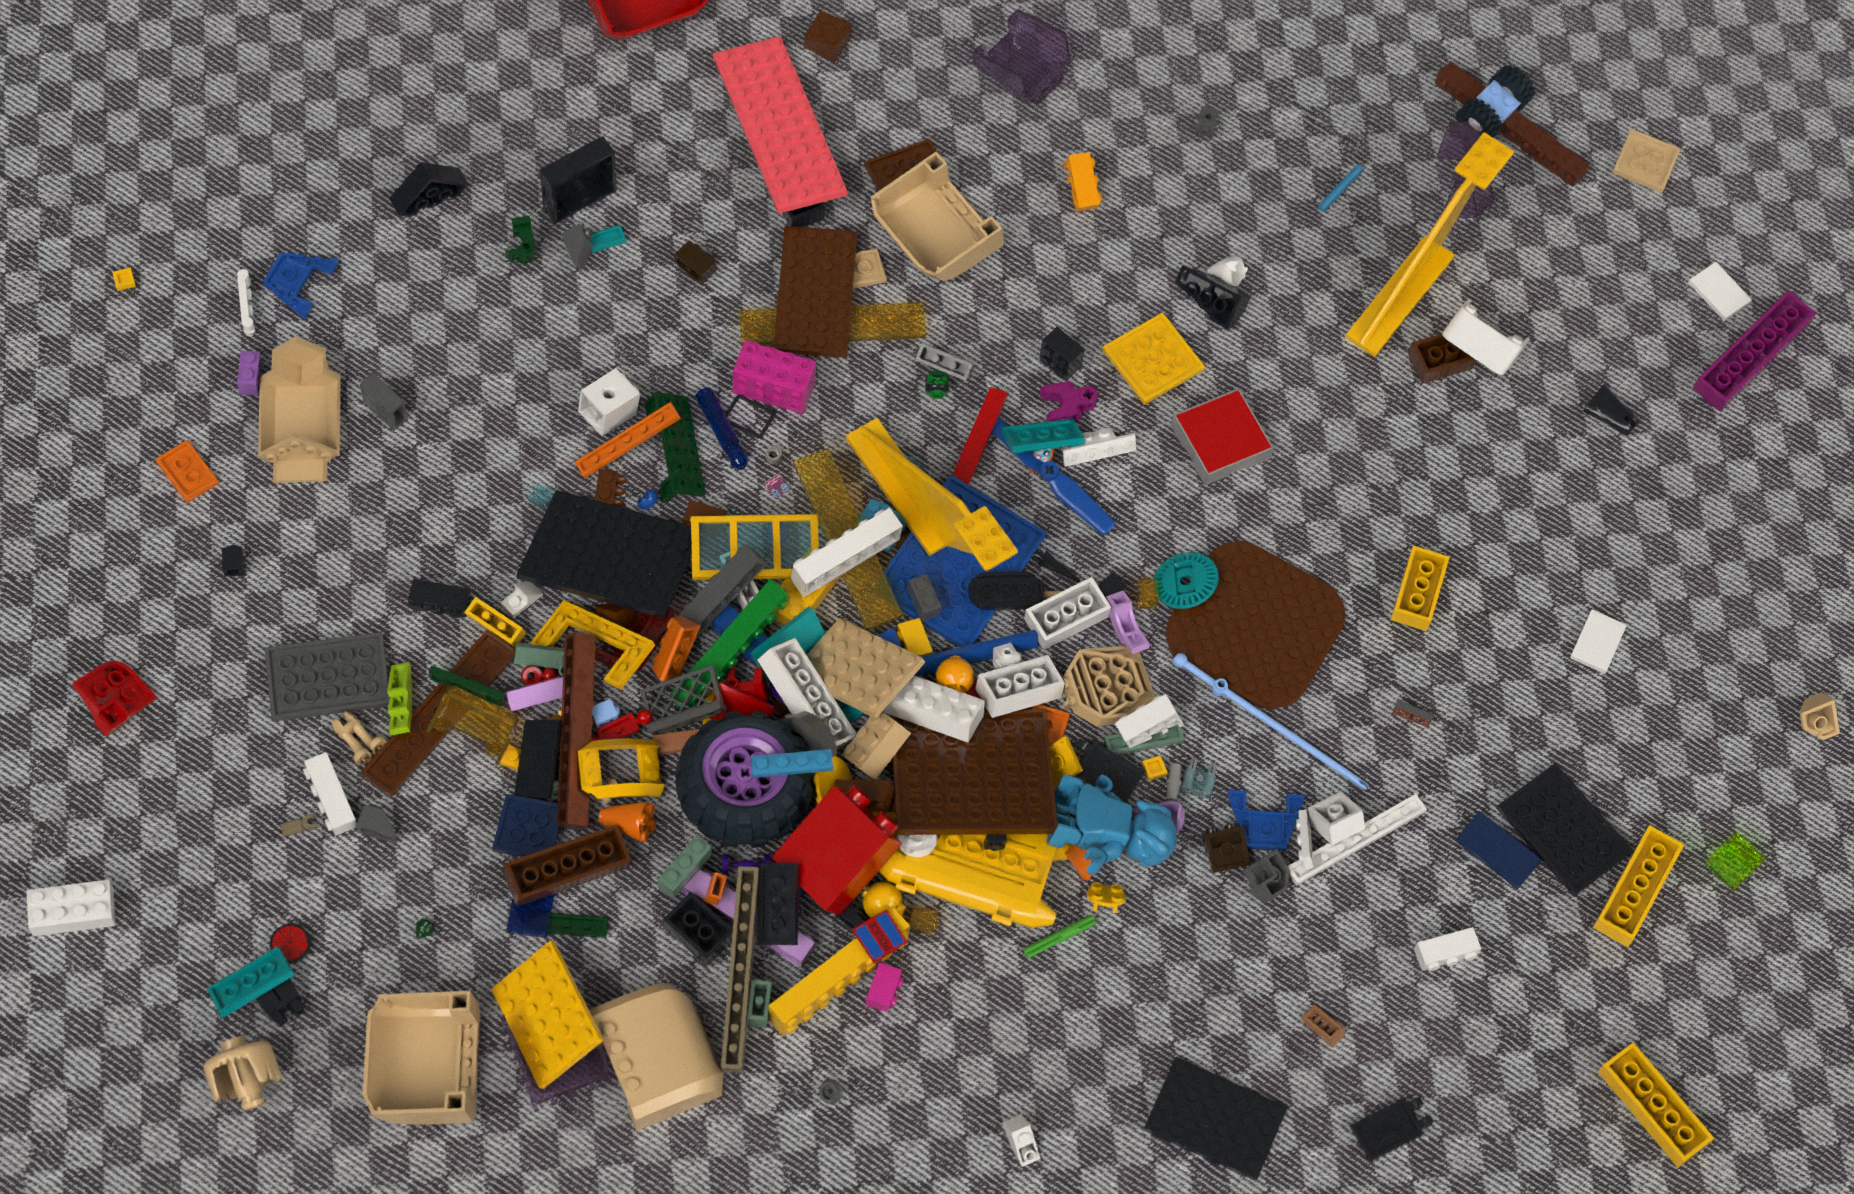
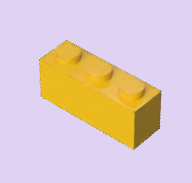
M477 597L474 598L464 612L468 618L489 630L514 649L516 648V643H520L526 635L522 627Z

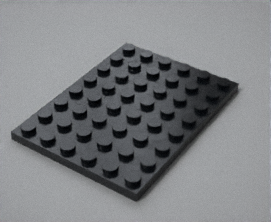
M556 490L520 565L517 579L664 619L692 555L691 527Z

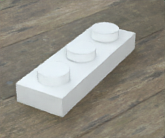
M1300 810L1299 819H1296L1297 829L1300 831L1297 839L1302 849L1298 851L1300 862H1304L1306 869H1313L1310 819L1307 810Z

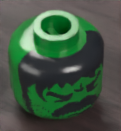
M940 370L931 371L925 377L926 394L933 399H941L949 392L948 376Z

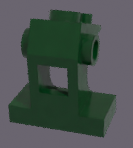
M530 215L511 218L513 238L519 237L522 243L518 248L505 250V256L509 259V262L517 260L521 264L533 263L536 248Z

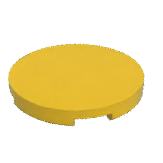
M832 757L833 771L815 772L813 783H816L817 803L831 790L836 779L852 780L848 766L839 757Z

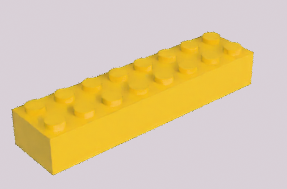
M894 908L889 912V915L905 939L908 940L910 925ZM855 938L768 1006V1019L782 1036H785L787 1033L792 1034L798 1029V1025L801 1022L809 1021L814 1016L815 1011L819 1008L822 1010L830 1003L829 1000L835 996H841L846 991L845 988L850 984L855 985L860 981L861 976L865 972H872L877 967L876 964L878 962L887 960L893 953L873 963L858 939Z

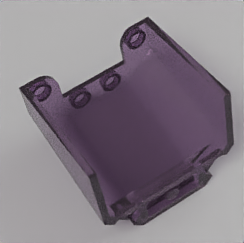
M1017 9L1007 19L1009 32L992 49L987 51L984 45L975 48L972 52L974 63L1021 100L1029 103H1041L1063 81L1064 75H1062V72L1071 60L1067 33Z
M1448 122L1437 153V160H1462L1482 134L1468 122ZM1454 172V183L1444 210L1457 189L1466 179ZM1492 182L1485 190L1476 185L1458 218H1478L1482 215V212L1494 203Z

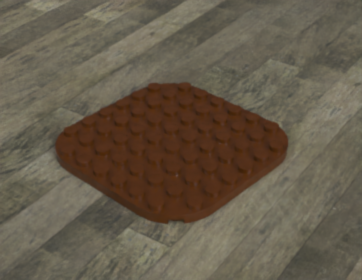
M1243 541L1222 544L1208 556L1218 570L1219 581L1217 588L1210 598L1195 607L1186 609L1175 608L1168 620L1165 632L1169 651L1173 657L1177 653L1185 654L1188 659L1187 661L1215 680L1221 678L1226 680L1228 689L1257 707L1269 710H1276L1285 706L1289 707L1303 696L1343 628L1345 608L1342 599L1328 584L1257 545Z

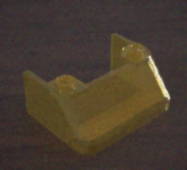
M450 685L447 686L426 732L430 733L432 727L439 731L448 730L450 727L486 743L485 748L488 754L495 757L498 756L495 764L499 765L513 737L519 719L516 715Z

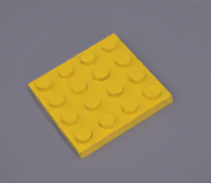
M1163 312L1102 347V351L1144 405L1205 370L1203 363Z

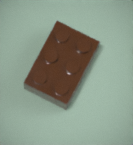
M1442 334L1412 342L1408 351V355L1422 384L1471 370L1476 362L1475 358L1449 342Z

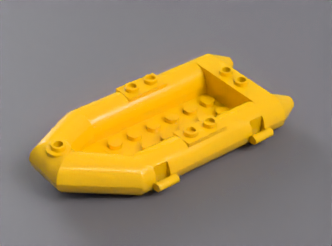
M894 799L891 812L884 813L887 814L896 823V810ZM870 811L875 817L879 813L875 811ZM896 829V831L893 833L896 837H897V829ZM986 834L937 835L936 847L930 854L924 857H911L898 848L878 872L887 881L895 883V889L915 895L916 891L972 910L974 909L992 915V921L1011 926L1013 922L1028 928H1037L1054 924L1057 913L1041 899V895L1052 862L1068 860L1064 853L1071 845L1066 843L1062 848L1047 845V834H1006L1007 841L1004 850L991 851L984 850L983 842Z

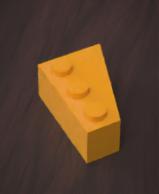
M1090 152L1068 155L1063 166L1064 169L1068 168L1069 177H1067V181L1071 183V195L1076 212L1097 209L1102 202L1101 193L1097 191L1098 177L1097 174L1094 175L1093 171L1095 167L1094 158L1090 156Z

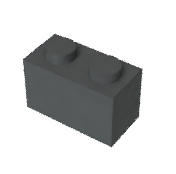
M927 574L909 580L907 591L921 622L939 617L942 606Z

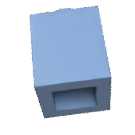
M611 699L598 703L592 708V719L596 729L618 719V716L621 715L617 704L613 705Z

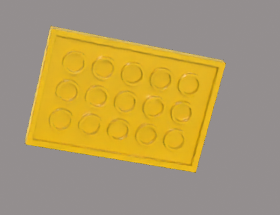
M553 941L546 943L491 988L539 1088L544 1089L604 1041L556 943Z

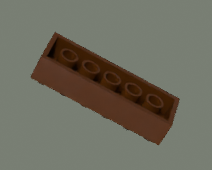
M614 825L506 862L502 872L516 907L627 869L632 860L618 826Z

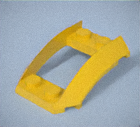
M650 739L591 741L578 750L581 789L588 794H593L596 800L613 797H661L665 784H661L657 748L661 745L655 740ZM636 749L640 783L602 786L599 750Z

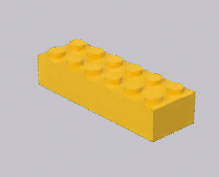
M1649 825L1592 928L1629 947L1684 844Z
M1634 1042L1599 1069L1598 1073L1677 1168L1705 1148L1714 1139Z

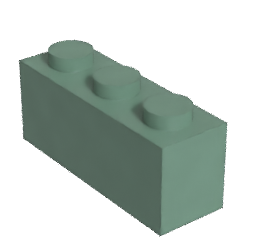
M696 835L658 878V888L672 899H675L712 856V847Z

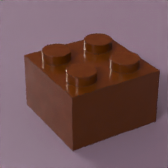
M820 10L804 35V48L836 62L851 38L852 24Z

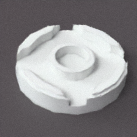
M897 835V838L903 843L899 848L911 857H924L930 854L937 844V835Z

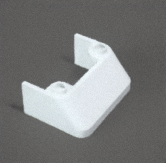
M1468 299L1450 321L1442 335L1449 342L1495 373L1504 375L1515 363L1530 339L1526 338L1523 341L1517 335L1504 336L1477 317V309L1470 304L1472 300Z

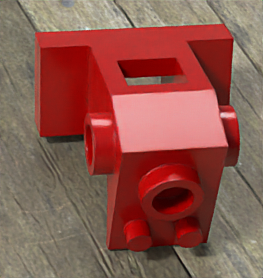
M732 668L731 672L727 673L728 678L725 683L770 704V692L762 668H755L754 678L747 682H739L735 668Z

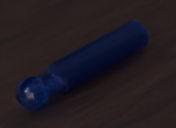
M707 387L699 390L695 398L722 450L729 457L730 465L736 470H743L748 465V457L743 453L739 440L712 388Z

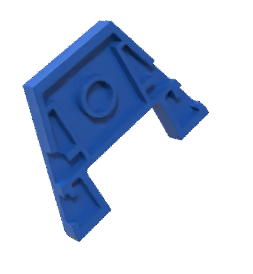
M280 252L263 280V284L301 318L306 319L313 304L297 296L314 269L332 276L339 264V259H323L320 256L313 258L305 257L302 254Z
M1228 790V798L1237 825L1243 826L1247 848L1285 851L1305 795L1287 794L1286 813L1246 810V791Z

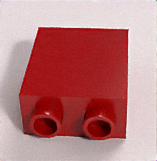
M834 785L771 857L776 863L799 864V885L825 911L839 916L903 844L893 834L899 827L895 821L882 811L875 817L866 808L871 799L855 785L848 791Z

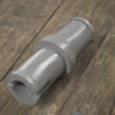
M1170 764L1169 779L1166 781L1168 788L1165 801H1178L1179 788L1182 786V781L1180 780L1182 766L1180 764Z

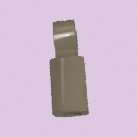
M308 814L301 820L299 818L281 823L283 836L301 833L305 829L309 831L316 830V823L308 824L310 820L315 819L314 814Z

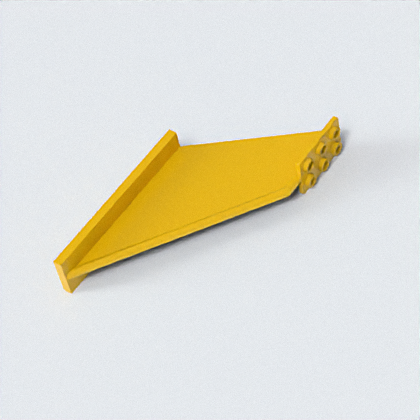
M1486 133L1480 136L1455 167L1454 171L1466 178L1465 181L1457 189L1428 236H1424L1346 333L1345 338L1373 357L1378 355L1453 260L1455 254L1442 246L1443 242L1476 185L1485 190L1514 154L1512 149Z
M878 418L846 435L845 439L929 556L948 546L973 554L983 569L988 571L1018 553L1017 548L986 506L971 513L961 499L904 456Z

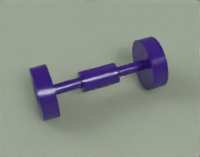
M764 854V862L739 860V863H728V855H722V875H729L728 867L759 866V864H770V854Z

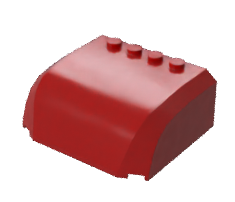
M709 0L587 1L604 35L623 41L696 16Z

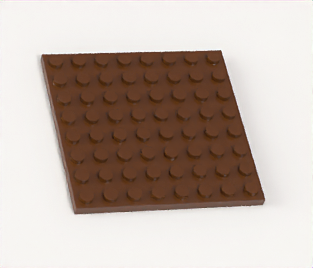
M1021 709L993 718L988 710H984V716L969 742L890 715L893 720L911 733L893 756L896 824L899 826L897 828V835L1054 833L1057 828V815L1046 709Z

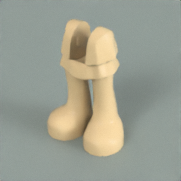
M345 711L342 713V716L347 723L343 726L335 718L331 722L333 729L354 751L353 759L357 765H364L372 759L371 753L375 756L387 741L381 736L373 738L361 725V721L356 719L355 715ZM354 733L360 737L370 752L355 739Z

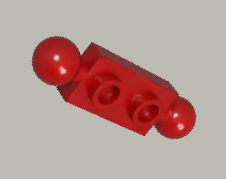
M641 710L635 718L632 713H628L596 729L598 736L591 735L592 741L628 738L640 732L639 724L648 725L653 719L652 713L649 710Z

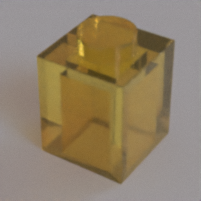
M1151 578L1138 580L1137 608L1156 609L1158 604V580H1152Z
M914 905L909 921V930L931 936L933 930H937L940 920L936 918L937 911Z

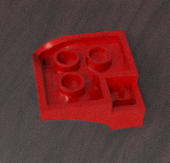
M108 661L76 680L72 685L90 710L95 720L94 724L106 737L120 729L128 720L153 703L157 698L129 666L118 661Z

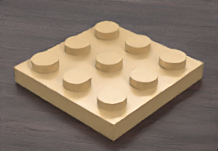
M1631 129L1612 173L1662 193L1681 148Z

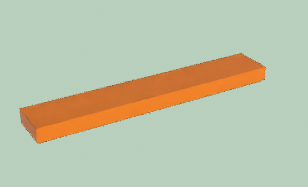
M669 402L576 460L575 464L582 476L587 478L680 420L681 417L672 403Z

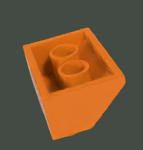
M682 615L675 616L668 622L667 633L662 638L659 653L656 654L653 660L652 670L661 681L681 676L701 626Z

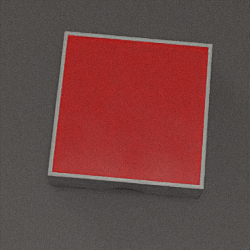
M1239 388L1178 412L1172 418L1171 427L1182 446L1189 453L1192 463L1204 485L1225 478L1237 470L1249 468L1271 459L1274 447Z

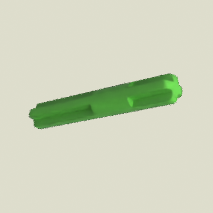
M1089 915L1025 947L1023 950L1027 958H1031L1094 926L1096 921L1092 915Z

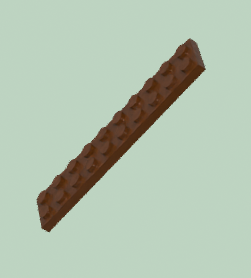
M486 630L451 669L450 673L489 687L514 659L515 649L489 630ZM439 683L412 713L410 732L393 735L360 772L361 776L392 798L479 698Z

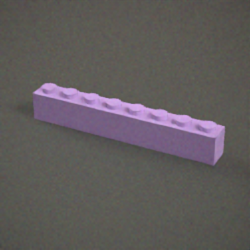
M699 870L681 892L685 895L692 892L715 914L733 925L736 892L731 890L730 886L725 883L718 904L705 903V896L712 874L706 870ZM714 884L712 894L717 895L719 884ZM758 908L755 931L756 940H758ZM798 932V945L765 946L801 968L813 952L815 942L809 935L805 933L802 935Z

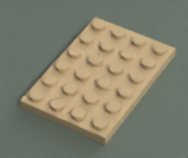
M841 618L833 624L807 653L808 659L828 688V692L834 698L874 718L881 714L925 663L922 657Z

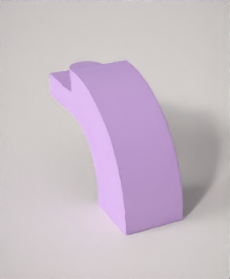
M1124 590L1106 596V600L1112 607L1110 619L1122 646H1127L1131 654L1149 649V642L1136 623L1132 602Z

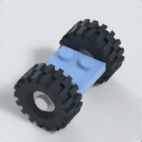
M1512 65L1501 67L1490 78L1489 86L1477 98L1468 100L1456 112V124L1460 126L1459 130L1465 133L1464 136H1468L1472 142L1475 140V143L1483 133L1494 138L1502 128L1500 125L1515 110H1522L1534 98L1535 87H1532L1533 82L1528 80V75L1525 76L1522 70L1518 71L1517 67L1512 68Z

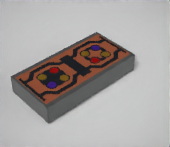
M1397 700L1392 712L1426 728L1429 727L1434 716L1427 711Z

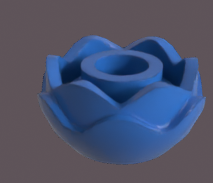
M652 489L646 491L644 496L638 499L637 506L643 510L650 509L658 500L657 492Z

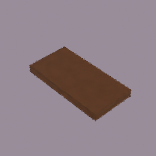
M929 138L864 161V167L878 192L935 153L936 150Z

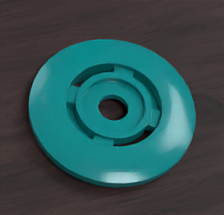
M1194 552L1177 554L1163 562L1155 572L1153 578L1155 595L1159 601L1171 608L1186 609L1195 607L1210 598L1216 590L1219 581L1218 570L1214 562L1203 554ZM1184 577L1191 578V582L1187 585L1180 583Z

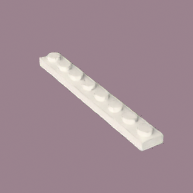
M1417 794L1365 822L1364 830L1334 845L1328 843L1313 852V869H1306L1304 862H1300V860L1288 866L1290 870L1289 876L1297 886L1424 814L1427 809Z

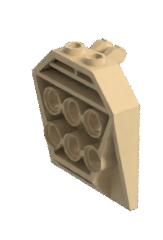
M1127 646L1080 649L1062 678L1065 682L1062 698H1067V701L1063 704L1064 708H1072L1074 714L1096 727L1115 724L1122 716L1130 715L1139 706L1147 705L1155 698L1140 652L1131 654Z

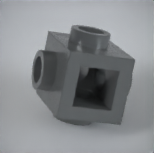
M1202 106L1200 114L1196 115L1194 119L1195 133L1212 137L1213 132L1218 131L1220 121L1217 120L1219 110Z

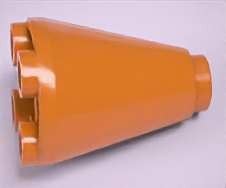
M641 802L601 808L599 823L607 828L617 825L621 834L637 841L647 842L650 832H654L656 828V820H653L655 804Z

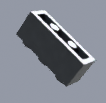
M413 579L408 596L409 608L413 610L431 611L437 615L443 613L454 618H466L467 615L464 612L471 601V591L468 588Z

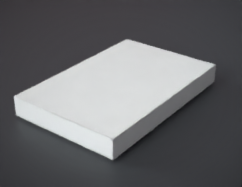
M1717 262L1692 277L1688 282L1723 321L1752 302V299Z
M1592 609L1570 658L1605 674L1627 625Z

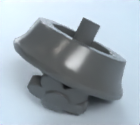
M834 1079L823 1081L819 1088L820 1098L827 1104H836L840 1101L843 1093L840 1083Z

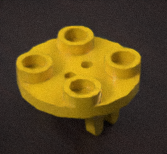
M1093 882L1086 895L1093 903V911H1097V907L1100 905L1112 907L1113 913H1117L1118 906L1124 904L1127 897L1125 892L1122 891L1123 887L1121 885L1113 884L1109 886L1099 882Z

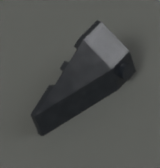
M1182 265L1175 281L1189 297H1192L1198 303V306L1209 315L1213 322L1226 329H1230L1242 316L1252 296L1232 285L1185 265Z

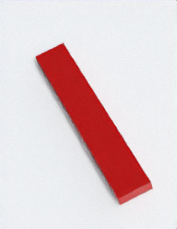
M990 387L952 474V476L967 485L972 480L1007 399L1008 392Z

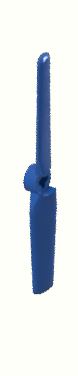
M998 417L992 433L1010 449L1002 435V427H1007L1008 425ZM1034 450L1014 453L1027 467L1040 474L1042 480L1049 482L1050 488L1058 499L1101 535H1105L1112 530L1115 521L1072 478L1059 472V467L1056 463L1051 461L1044 463L1033 455ZM1046 468H1048V471H1050V470L1052 469V470H1053V474H1051V473H1048V474H1047V473H1046Z

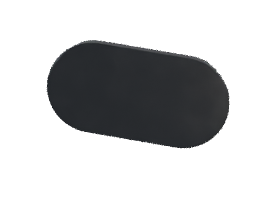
M985 572L978 574L971 580L968 587V597L974 606L982 610H1026L1042 601L1044 585L1040 579L1035 577L1036 575L1030 572Z

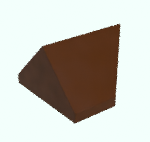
M612 604L596 605V615L628 630L631 629L636 621L634 610Z

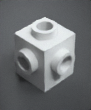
M1011 643L993 648V666L995 670L1022 662L1021 654L1016 652Z

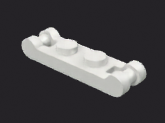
M242 269L237 273L241 320L245 335L253 336L255 334V327L250 316H254L253 306L249 305V300H252L251 289H248L251 281L248 271Z

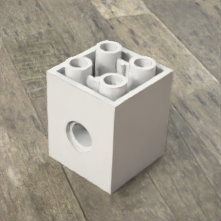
M615 368L581 390L578 412L603 437L637 414L640 392L636 386L627 380L623 373H620Z

